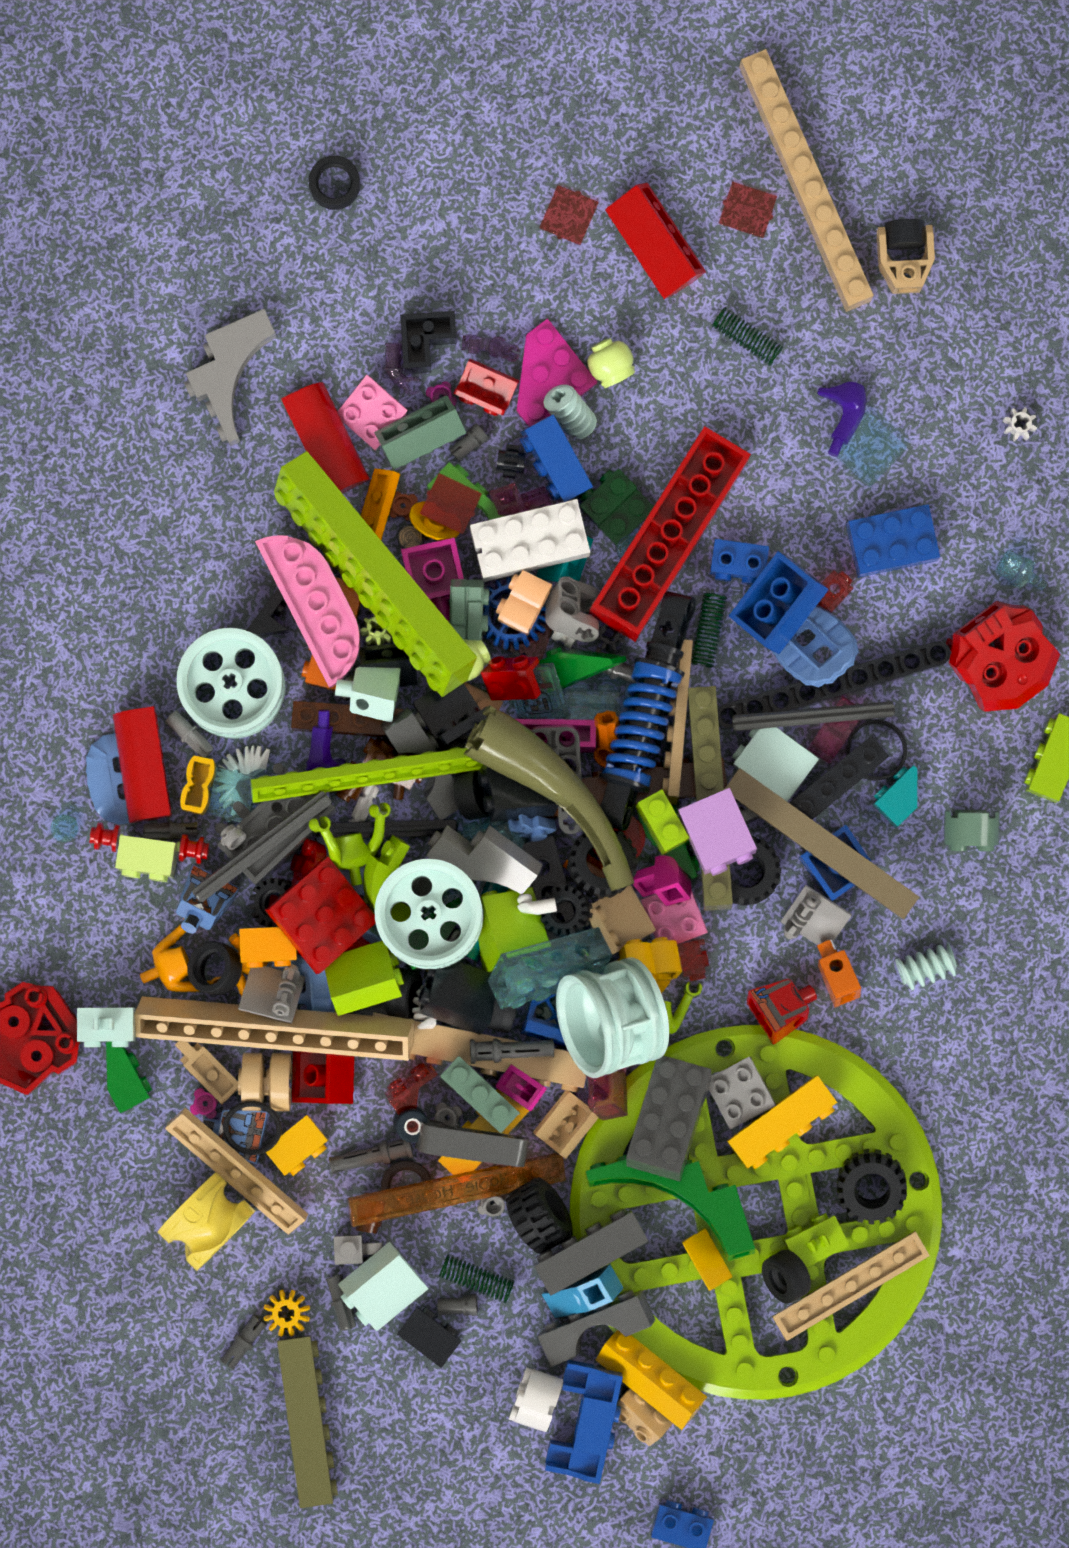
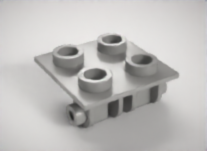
M805 885L782 918L781 923L785 925L784 936L787 939L797 938L800 934L819 945L828 940H833L834 942L852 914Z
M294 964L285 968L284 971L266 966L250 968L238 1010L292 1023L305 977L300 976L299 968Z
M751 1057L745 1058L711 1076L708 1089L730 1129L776 1106Z

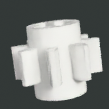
M1026 407L1019 413L1013 408L1010 411L1012 418L1005 417L1003 419V422L1008 424L1004 434L1011 432L1014 435V442L1019 436H1023L1027 441L1029 439L1027 431L1035 432L1037 429L1036 426L1032 425L1036 415L1029 416L1026 413ZM1017 419L1020 422L1025 421L1026 425L1023 429L1014 426Z

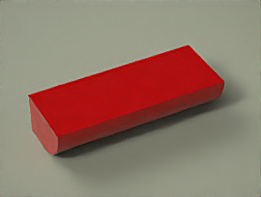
M648 183L635 185L605 209L663 299L673 296L706 273V270Z
M323 382L306 386L281 398L305 450L341 493L347 492L370 480Z
M151 706L113 714L129 823L172 817L156 708Z

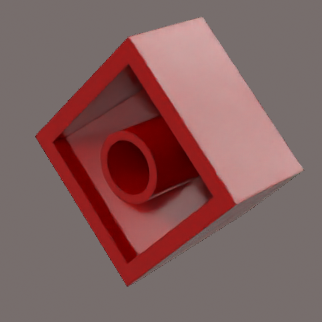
M293 1051L291 1103L353 1104L354 1056Z

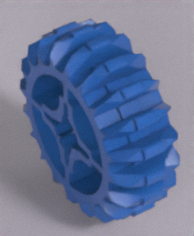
M506 577L507 585L502 586L500 580H496L497 590H494L491 586L486 587V589H489L490 596L489 605H483V615H488L489 631L484 637L486 640H489L495 636L493 641L495 647L500 644L501 640L504 641V650L509 649V643H514L515 651L519 650L518 642L521 641L528 648L530 647L529 637L535 642L539 640L535 631L545 633L546 631L540 625V623L546 624L545 616L541 615L546 614V606L542 607L528 636L523 633L506 634L507 631H510L511 627L501 623L499 630L496 629L490 620L491 607L497 609L500 603L497 599L512 591L508 588L511 582L510 577Z

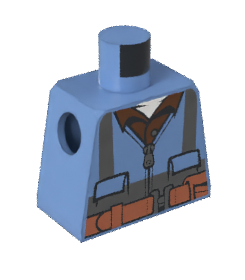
M194 864L185 880L176 909L177 915L184 918L181 924L182 929L192 934L196 933L199 926L206 930H211L232 905L239 890V887L227 883L204 902L198 901L192 892L193 888L212 874Z
M230 1110L222 1111L221 1120L205 1118L203 1123L230 1146L223 1133V1122ZM242 1110L235 1112L229 1121V1133L234 1142L246 1149H260L262 1147L268 1112ZM236 1151L248 1162L258 1164L260 1155H247Z

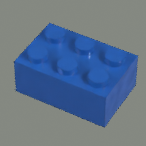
M554 414L520 432L523 437L519 441L525 452H531L536 461L532 464L539 477L545 476L549 484L545 488L552 501L558 500L559 503L567 502L593 487Z
M929 504L851 520L846 524L857 578L936 562L940 558Z
M777 551L729 614V617L764 647L780 654L829 589L792 558Z

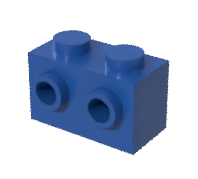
M715 539L709 574L715 575V580L730 582L731 577L742 579L743 584L752 585L767 566L769 546Z
M666 1499L665 1504L659 1502L650 1533L651 1538L686 1548L707 1547L714 1522L713 1517L708 1516L709 1511L693 1507L692 1511L681 1509L682 1503Z

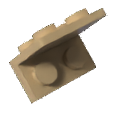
M631 885L614 897H604L591 903L593 909H590V913H593L592 918L588 919V922H590V926L608 958L619 952L627 941L633 939L641 940L656 930Z

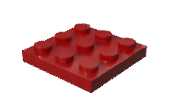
M328 856L320 860L265 909L315 974H320L376 924L373 912Z

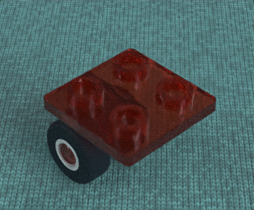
M424 1063L418 1064L410 1070L411 1075L403 1081L401 1078L396 1079L387 1086L388 1091L384 1093L396 1111L393 1117L394 1128L399 1137L409 1143L418 1142L421 1121L428 1123L424 1112L417 1106L419 1088L438 1075L431 1063L427 1065Z

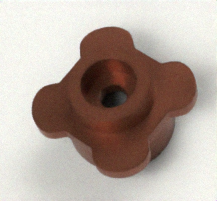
M396 491L389 515L392 518L404 517L407 521H410L409 513L412 506L418 502L417 497L414 494L407 495ZM405 504L406 507L401 508L400 505Z

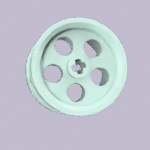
M222 628L210 631L195 640L181 658L177 671V690L181 703L192 719L201 728L213 735L230 739L254 735L266 728L275 719L284 701L286 686L283 669L270 646L251 632L237 628ZM241 651H250L255 655V662L250 668L243 669L237 666L235 659ZM211 653H218L223 658L222 666L216 671H209L204 667V659ZM232 676H235L237 686L235 688L231 686L230 689H226L227 684L224 680L227 677L231 679ZM262 680L267 684L268 689L265 696L256 699L248 694L247 688L251 681ZM202 684H210L215 689L214 698L206 703L200 702L196 698V691ZM229 700H236L242 705V714L237 719L231 720L224 716L223 707Z
M420 859L397 868L382 884L375 903V922L384 944L401 961L421 969H439L458 962L472 950L482 930L483 908L475 885L462 870L442 860ZM425 877L432 882V890L426 896H417L412 891V884L417 878ZM449 889H456L463 895V901L457 908H448L443 904V894ZM399 902L407 903L411 908V915L404 922H397L391 916L393 906ZM434 907L436 909L434 911L436 917L433 920L431 918L426 919V921L422 919L424 916L422 910ZM449 921L457 923L461 928L459 938L452 942L444 940L440 934L442 925ZM418 929L425 931L429 937L427 946L421 950L413 949L409 945L410 934Z
M628 957L609 963L605 967L603 975L584 970L576 974L564 976L560 980L556 993V1009L560 1031L570 1056L585 1075L591 1078H598L632 1065L644 1064L660 1059L665 1054L669 1042V1023L665 1003L654 977L641 961Z

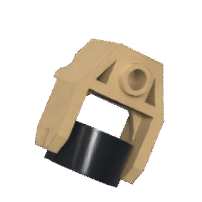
M898 219L886 222L884 227H878V267L892 294L920 293L935 260L933 226L925 225L923 220ZM921 247L925 249V253L920 260L892 261L887 254V249L908 250ZM904 274H909L911 278L905 277Z

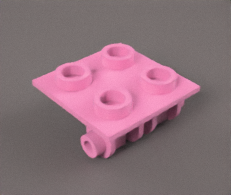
M367 374L338 410L342 422L376 451L380 444L374 432L407 416L406 412L408 410Z
M692 889L691 899L667 907L657 894L641 899V903L656 929L653 932L655 938L667 937L668 940H675L677 944L708 933Z

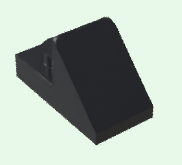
M278 588L246 631L258 637L289 633L288 629L273 619L275 615L280 617L288 606Z

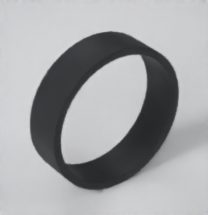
M870 720L859 725L851 733L846 745V756L850 753L851 741L854 735L862 727L870 724H881L891 728L899 736L903 747V755L899 766L892 773L885 776L874 777L866 775L864 777L872 781L885 780L896 774L904 765L907 757V743L902 732L892 723L884 720Z

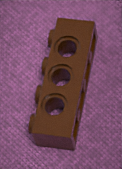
M293 701L292 731L312 732L313 726L318 725L319 710H329V726L333 727L332 734L388 738L380 726L385 721L352 713L350 705ZM395 708L394 716L403 711V709Z

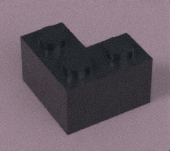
M455 311L400 314L404 374L431 373L430 346L457 344Z

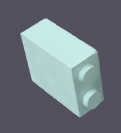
M777 727L752 729L748 734L752 738L746 747L742 744L732 756L736 760L732 766L737 770L741 768L788 802L819 759Z
M390 1242L338 1284L344 1293L340 1296L344 1303L350 1309L356 1307L358 1311L355 1314L365 1326L370 1323L376 1331L428 1290L420 1276Z

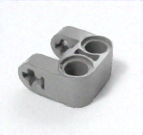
M562 577L553 587L546 600L545 620L547 625L555 632L562 633L581 642L596 640L599 636L598 620L580 611L590 612L591 606L600 591L571 577Z

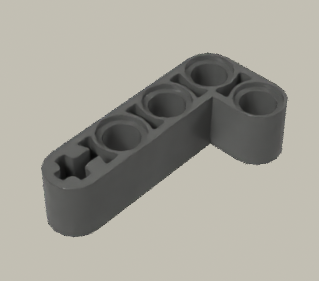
M567 724L536 726L532 728L531 731L534 734L541 732L546 735V744L563 760L569 758L575 761L576 768L574 772L582 780L580 739L577 729ZM563 731H570L574 734L575 740L570 745H564L559 741V735ZM558 806L559 825L562 831L567 834L579 832L581 827L576 822L574 827H569L568 822L563 821L568 819V813Z
M428 1119V1123L421 1121L418 1142L415 1143V1147L419 1152L430 1155L524 1167L529 1139L517 1135L448 1126L441 1121Z

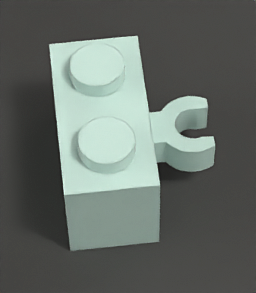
M77 1008V1042H84V1047H101V1042H112V1047H129V1042H135V1008Z

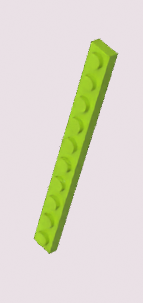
M455 747L448 751H428L414 756L400 755L387 760L373 759L366 763H346L339 767H318L312 771H291L278 776L264 775L257 779H251L252 802L257 803L318 794L320 791L331 792L480 770L483 764L464 755V752L468 750L467 748Z

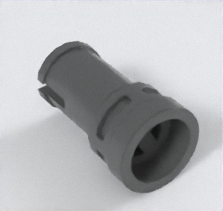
M477 423L466 431L467 434L448 448L458 462L477 446L480 447L490 440Z
M477 1294L462 1295L461 1298L437 1299L439 1316L454 1314L478 1316Z

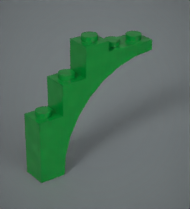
M627 1155L617 1158V1162L606 1165V1162L596 1163L590 1166V1170L586 1171L589 1188L606 1184H636L655 1188L676 1197L691 1207L709 1225L719 1240L727 1261L755 1254V1246L736 1185L729 1186L728 1183L713 1187V1191L708 1192L699 1161L693 1163L692 1160L686 1161L680 1182L627 1167Z

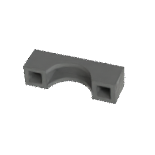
M409 708L393 716V722L385 721L380 725L398 754L411 752L421 755L424 752H436L440 749L432 734L427 737L422 728L426 724L418 712L413 714ZM451 774L429 777V781L422 791L440 821L458 810L454 797V779Z
M632 1289L619 1294L617 1300L594 1310L568 1315V1320L561 1323L557 1319L543 1326L544 1330L538 1335V1339L551 1367L575 1358L581 1351V1340L584 1331L592 1326L608 1325L619 1330L625 1337L651 1327L656 1319L643 1290L635 1293Z

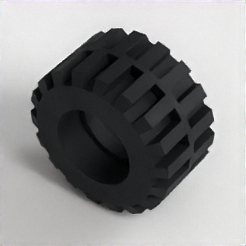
M620 830L619 832L614 831L634 878L638 866L636 847L633 848L631 845L633 842L630 838L627 839L623 836L624 832ZM584 832V834L576 839L567 857V872L570 873L569 878L571 882L577 885L576 889L586 892L585 895L589 897L597 896V899L611 898L618 893L620 894L626 887L611 891L606 878L597 877L588 869L586 863L587 855L595 848Z
M755 836L751 837L757 850L752 856L760 862L762 876L751 887L739 886L731 878L733 904H740L742 906L757 904L769 897L775 891L780 881L781 867L779 856L775 854V849L772 846L770 847L766 841L757 839Z
M864 1149L863 1154L859 1155L856 1152L852 1154V1159L849 1160L847 1158L843 1162L844 1166L838 1172L837 1194L841 1207L847 1210V1215L851 1218L855 1216L858 1222L863 1223V1220H868V1224L874 1225V1221L880 1220V1224L884 1223L887 1217L890 1216L892 1219L896 1216L897 1210L901 1211L904 1206L903 1201L907 1197V1183L904 1170L901 1169L897 1159L894 1161L891 1154L886 1153L884 1155L878 1149H875V1152H869V1149ZM866 1174H878L887 1180L888 1190L880 1198L866 1199L856 1192L855 1184Z
M535 1177L507 1194L506 1206L510 1220L520 1238L534 1252L542 1254L568 1240L573 1235L571 1218L563 1200L556 1190L542 1178Z

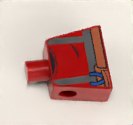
M785 979L748 991L747 1005L774 1045L807 1021L809 1014L807 1004L817 1000V995L811 985L797 990L790 979Z

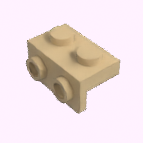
M566 1090L533 1133L566 1159L600 1115L570 1091Z
M630 1388L617 1402V1406H621L619 1421L626 1423L635 1432V1436L648 1446L658 1441L673 1424Z

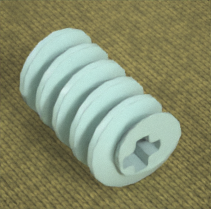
M559 385L552 388L546 394L544 407L551 415L554 414L557 422L567 435L583 439L593 432L597 423L596 416L572 386Z
M948 942L946 950L942 945L936 946V954L931 948L926 949V958L920 951L915 954V961L910 955L905 956V965L899 958L896 959V966L903 985L907 984L911 990L915 989V981H918L924 987L926 977L932 983H935L936 974H939L945 980L947 970H949L953 977L956 976L957 965Z

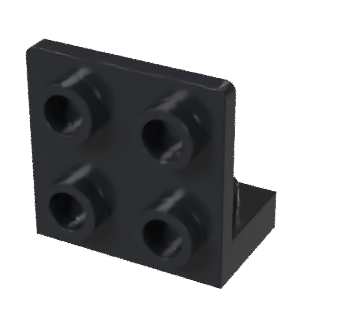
M464 683L444 697L437 691L431 690L413 702L414 708L422 717L426 727L441 749L472 731L475 723L479 724L481 720L485 721L487 716L482 714L485 708L482 710L479 708Z

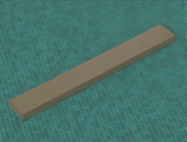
M741 768L738 769L725 787V789L730 788L735 800L902 920H904L919 899V896Z

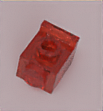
M833 570L822 582L829 590L818 604L832 613L854 589L850 585L853 582L852 579L843 571L837 573ZM833 584L837 585L840 589L839 593L833 594L830 591V586Z
M704 939L677 945L682 976H689L690 982L706 978L705 967L709 966L706 950L701 951L700 946L705 945Z

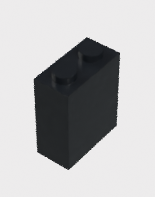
M485 765L478 771V785L480 788L483 787L485 795L483 796V808L485 812H488L490 822L519 819L518 815L520 814L527 815L528 818L555 815L559 805L552 800Z
M459 961L444 968L425 970L424 978L427 979V983L419 995L418 1001L422 1003L419 1013L481 1035L490 1025L501 977Z

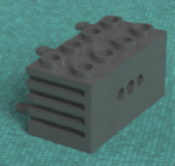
M276 763L273 766V771L277 776L289 772L281 763ZM316 794L263 801L252 812L242 802L236 801L233 804V810L243 819L238 825L243 827L242 831L246 834V838L240 846L233 850H229L227 846H223L220 842L217 846L230 859H233ZM331 804L314 818L319 821L320 826L319 819L321 816L331 819L338 811ZM309 821L249 866L243 873L259 887V882L266 881L304 844L306 839H310L316 833L310 829ZM218 823L215 826V830L221 836V832L226 828V825Z

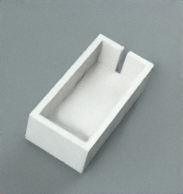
M577 499L470 525L475 552L479 553L482 549V553L477 554V560L484 582L515 575V573L520 574L522 570L528 572L590 556V549Z

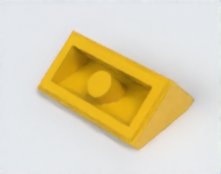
M706 1228L681 1241L709 1291L733 1277Z

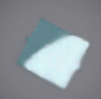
M216 767L209 814L223 817L227 822L232 820L241 822L243 819L233 810V804L236 801H240L252 812L251 779H257L258 777L243 774L239 769L233 771Z

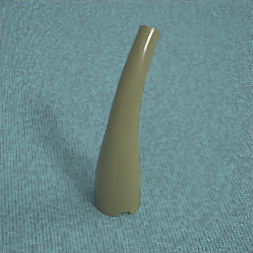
M491 705L486 707L482 714L487 716L485 721L481 720L479 724L475 723L466 742L465 748L468 750L464 752V755L534 790L563 808L581 827L593 844L603 864L602 870L611 891L635 883L616 833L597 800L582 780L549 745L530 729Z

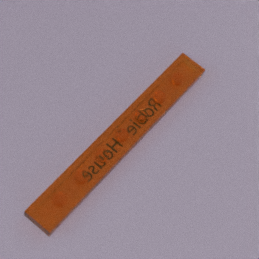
M553 1153L526 1159L524 1167L497 1165L349 1197L347 1201L350 1222L353 1227L507 1194L535 1177H540L549 1184L566 1181L563 1157L559 1153Z

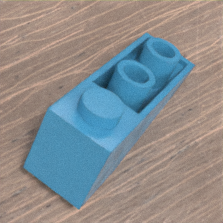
M609 1264L550 1296L548 1291L543 1292L542 1296L553 1316L558 1318L588 1312L613 1302L622 1291L623 1286Z

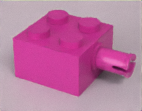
M455 538L401 549L405 570L449 622L451 579H464Z

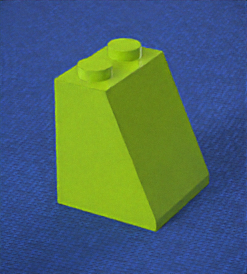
M510 888L503 893L489 891L482 894L480 898L483 908V925L478 941L482 970L492 974L534 967L551 949L544 924L540 919L542 918L541 914L521 913L517 907L519 905L517 898L521 894ZM527 888L523 894H530L532 901H536L533 888Z

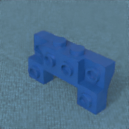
M567 1360L562 1390L580 1393L582 1398L572 1443L550 1439L544 1465L545 1471L569 1475L587 1482L600 1484L607 1449L612 1450L615 1433L611 1432L613 1422L618 1423L621 1406H617L623 1379L621 1372L596 1368L594 1364Z

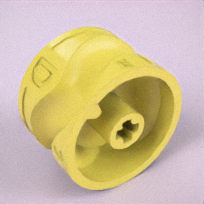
M217 1172L205 1181L157 1231L168 1244L173 1241L185 1243L186 1261L196 1271L256 1212L245 1200L240 1203H232L226 1198L224 1188L227 1182Z

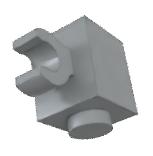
M363 1235L334 1236L335 1265L364 1263L363 1255L375 1254L382 1248V1243H363Z

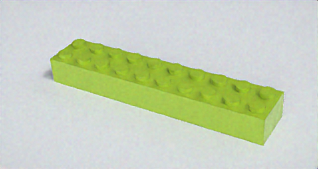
M306 451L283 465L274 490L276 500L281 506H285L289 510L296 525L303 527L311 543L321 549L325 554L328 564L340 572L344 583L349 588L352 587L358 594L361 604L372 611L379 626L391 634L395 645L405 651L409 656L412 666L416 670H420L427 678L430 688L444 697L466 682L477 659L475 653L311 455Z

